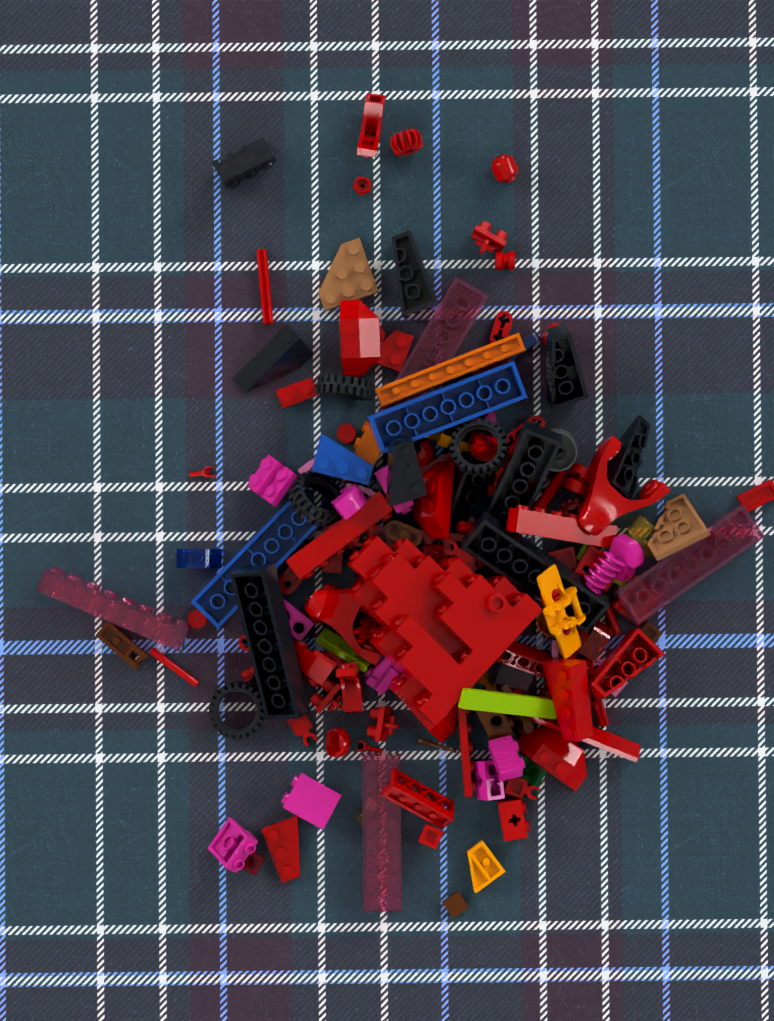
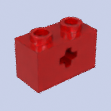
M518 797L497 800L504 841L528 838L527 832H530L529 822L524 820L523 814L527 813L525 801L521 802V799ZM514 814L517 817L516 823H513L512 820H509L512 819V815Z

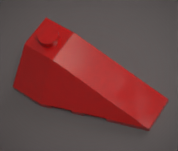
M296 640L294 645L301 674L306 679L305 682L314 688L316 686L319 688L337 663L317 650L311 652L304 642Z

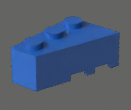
M321 433L312 472L369 486L374 467Z

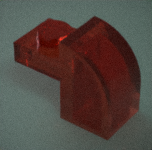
M597 620L586 633L587 637L578 653L596 662L603 648L608 644L613 629Z

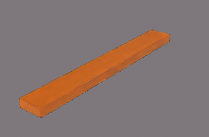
M516 333L376 388L375 392L383 408L523 353L526 349L520 333Z

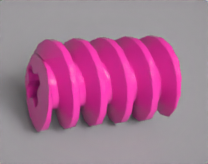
M604 551V554L607 558L599 557L601 564L594 563L596 570L589 569L591 576L583 575L586 579L585 584L597 594L601 593L600 588L605 589V583L611 582L610 577L614 578L616 576L615 571L620 572V565L625 566L617 556Z

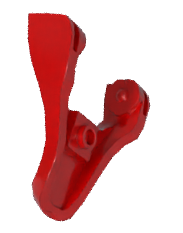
M613 435L598 447L589 465L590 485L579 516L581 526L594 536L600 534L616 518L651 505L671 491L663 482H658L657 480L647 482L641 488L639 497L636 500L624 498L615 490L607 479V462L617 455L622 443Z
M352 588L324 589L314 592L309 601L307 613L332 626L357 654L376 666L381 656L379 650L369 639L364 643H356V638L353 634V623L361 605L350 595L353 592Z

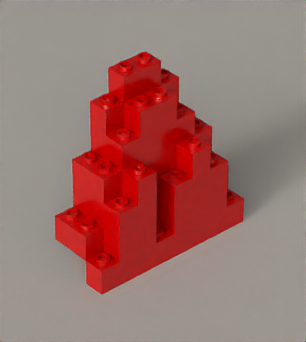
M369 536L362 543L364 547L359 552L357 550L353 552L349 557L350 561L347 563L363 580L362 582L358 581L352 587L353 592L350 595L382 626L381 629L377 628L371 636L373 638L370 642L402 673L401 675H396L391 680L389 689L405 704L415 707L431 724L437 725L460 700L463 688H471L542 609L527 593H520L505 576H489L485 579L481 574H474L458 557H445L437 564L429 555H423L409 539H398L392 545L393 550H391L378 536ZM491 594H502L506 598L507 607L502 613H492L487 609L486 600Z

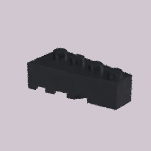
M408 230L393 236L392 245L402 317L406 318L440 303L412 232Z
M565 323L546 329L547 401L551 409L555 410L586 399L589 396L568 327Z
M460 451L463 459L468 463L477 465L488 462L478 460L471 454ZM456 465L454 466L449 531L461 534L456 531L457 523L469 521L473 514V508L481 501L482 493L493 481L492 477L495 471L490 476L485 474V477H480V475L472 477L471 474L468 476L461 472Z

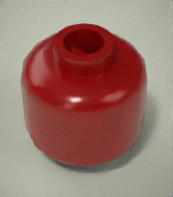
M504 153L492 160L491 170L498 182L505 181L507 184L516 179L515 175L519 172V168L511 155Z

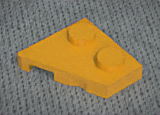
M438 432L424 437L436 441L437 445L444 448L450 446V439H452V437ZM462 441L460 446L461 452H470L466 442Z
M483 840L467 850L475 893H478L506 872Z

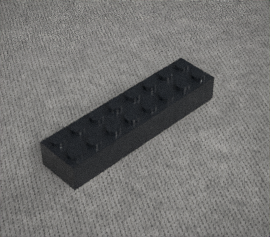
M484 511L462 538L461 549L499 575L505 576L508 581L541 603L537 577L550 566L556 564L564 590L572 586L577 588V598L582 613L586 616V620L581 625H576V627L587 633L609 608V595L602 590L600 594L593 592L585 584L586 579L520 534L506 531L507 525ZM570 603L564 609L567 616L574 617L575 614Z
M275 563L241 566L230 573L265 718L266 720L299 719L310 710Z

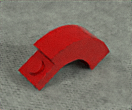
M366 94L356 155H362L366 158L376 157L384 114L385 95Z
M358 662L338 664L336 677L341 683L343 712L346 714L365 712L363 684Z

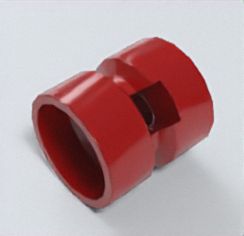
M574 463L568 471L570 476L565 478L562 488L585 497L589 488L587 483L590 482V469Z

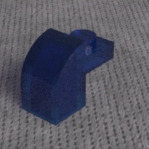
M177 549L176 568H221L222 549Z

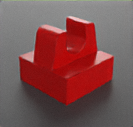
M426 823L418 842L436 850L444 831Z

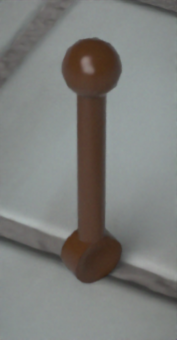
M424 738L418 739L419 745L425 744L454 753L457 751L456 748L425 741Z

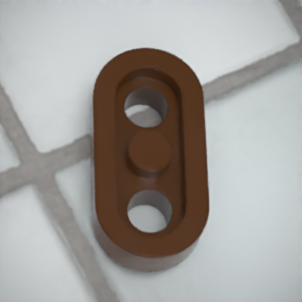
M398 520L389 521L385 526V534L394 541L409 539L410 534L416 535V539L411 541L415 546H418L422 541V534L418 529ZM392 526L398 527L397 533L391 532Z

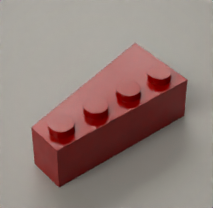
M639 628L629 630L588 679L589 693L595 699L607 697L665 654Z
M555 656L541 662L563 739L580 742L593 736L586 660L563 659V657Z

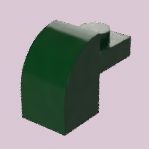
M517 751L519 757H523L525 763L521 777L533 786L538 787L547 771L529 757Z

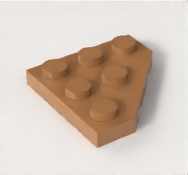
M360 238L341 244L318 292L324 311L339 307L341 300H359L379 293Z
M684 493L666 502L665 511L655 526V533L650 538L648 546L655 559L659 561L710 535Z

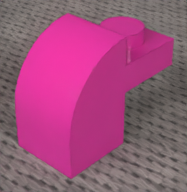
M354 484L350 488L345 486L341 489V495L333 500L331 504L340 516L347 520L364 506L367 498L358 486Z
M624 534L613 538L609 553L617 556L625 564V566L620 565L621 570L617 572L615 578L623 582L634 576L636 567L644 564V553L638 542Z

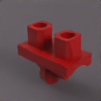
M483 221L479 226L476 225L470 238L476 241L475 244L481 247L480 254H483L485 250L490 253L493 251L502 252L507 242V233L498 230L496 235L489 232L492 227L490 223Z
M326 678L321 687L328 694L323 698L315 692L310 698V702L316 707L315 710L319 714L329 701L331 704L327 709L331 712L335 707L340 710L343 707L339 703L342 700L341 694H338L335 699L333 698L341 688V684L338 681L335 683Z
M390 706L373 707L370 709V718L378 719L377 726L369 725L367 729V736L375 738L374 741H386L387 735H393V728L399 729L400 724L394 723L395 716L390 715Z

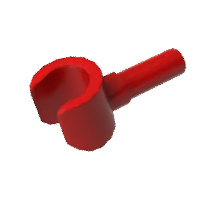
M206 466L201 471L190 472L189 477L204 476L206 478H216L217 475H211L210 473L216 467Z
M365 740L357 741L364 745L363 749L355 748L358 752L370 750L382 753L383 749L368 745Z

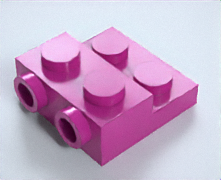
M268 455L261 460L259 469L249 477V482L246 486L276 507L298 475Z
M229 817L207 849L226 869L237 873L238 870L245 866L244 861L248 855L256 850L255 845L258 840L249 831L243 829L235 819Z

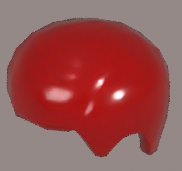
M429 440L420 444L421 450L419 453H416L420 468L428 465L434 458V450Z
M343 728L328 730L325 738V747L329 757H342L347 754L351 746L348 732Z

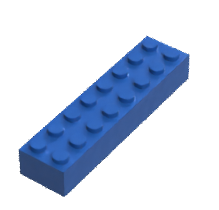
M510 361L366 416L379 452L385 453L389 449V440L408 435L414 442L528 397L515 362Z
M288 501L191 601L218 629L239 609L230 573L241 566L275 563L277 570L320 526L319 524L318 526L313 525V521L311 523L306 522V517L302 519L300 517L301 513L297 514L294 511L296 507L292 508L291 501Z

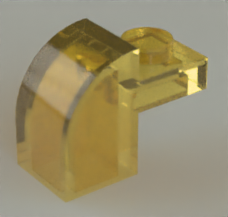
M638 515L628 527L626 536L639 543L645 556L648 558L650 556L654 557L648 546L649 541L646 538L655 529V526L641 515Z

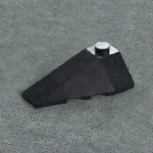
M286 324L233 377V380L247 393L302 367L314 354Z
M642 415L637 416L619 439L622 443L619 452L607 462V479L610 485L624 498L629 500L632 499L639 482V477H636L638 467L642 466L643 463L641 453L642 449L646 447L650 424Z

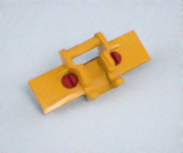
M553 564L537 577V582L544 606L543 613L550 634L555 635L563 659H567L582 646L576 625H581L586 620V616L582 613L577 598V588L572 586L564 590L557 566ZM570 603L575 614L574 617L567 616L564 609Z

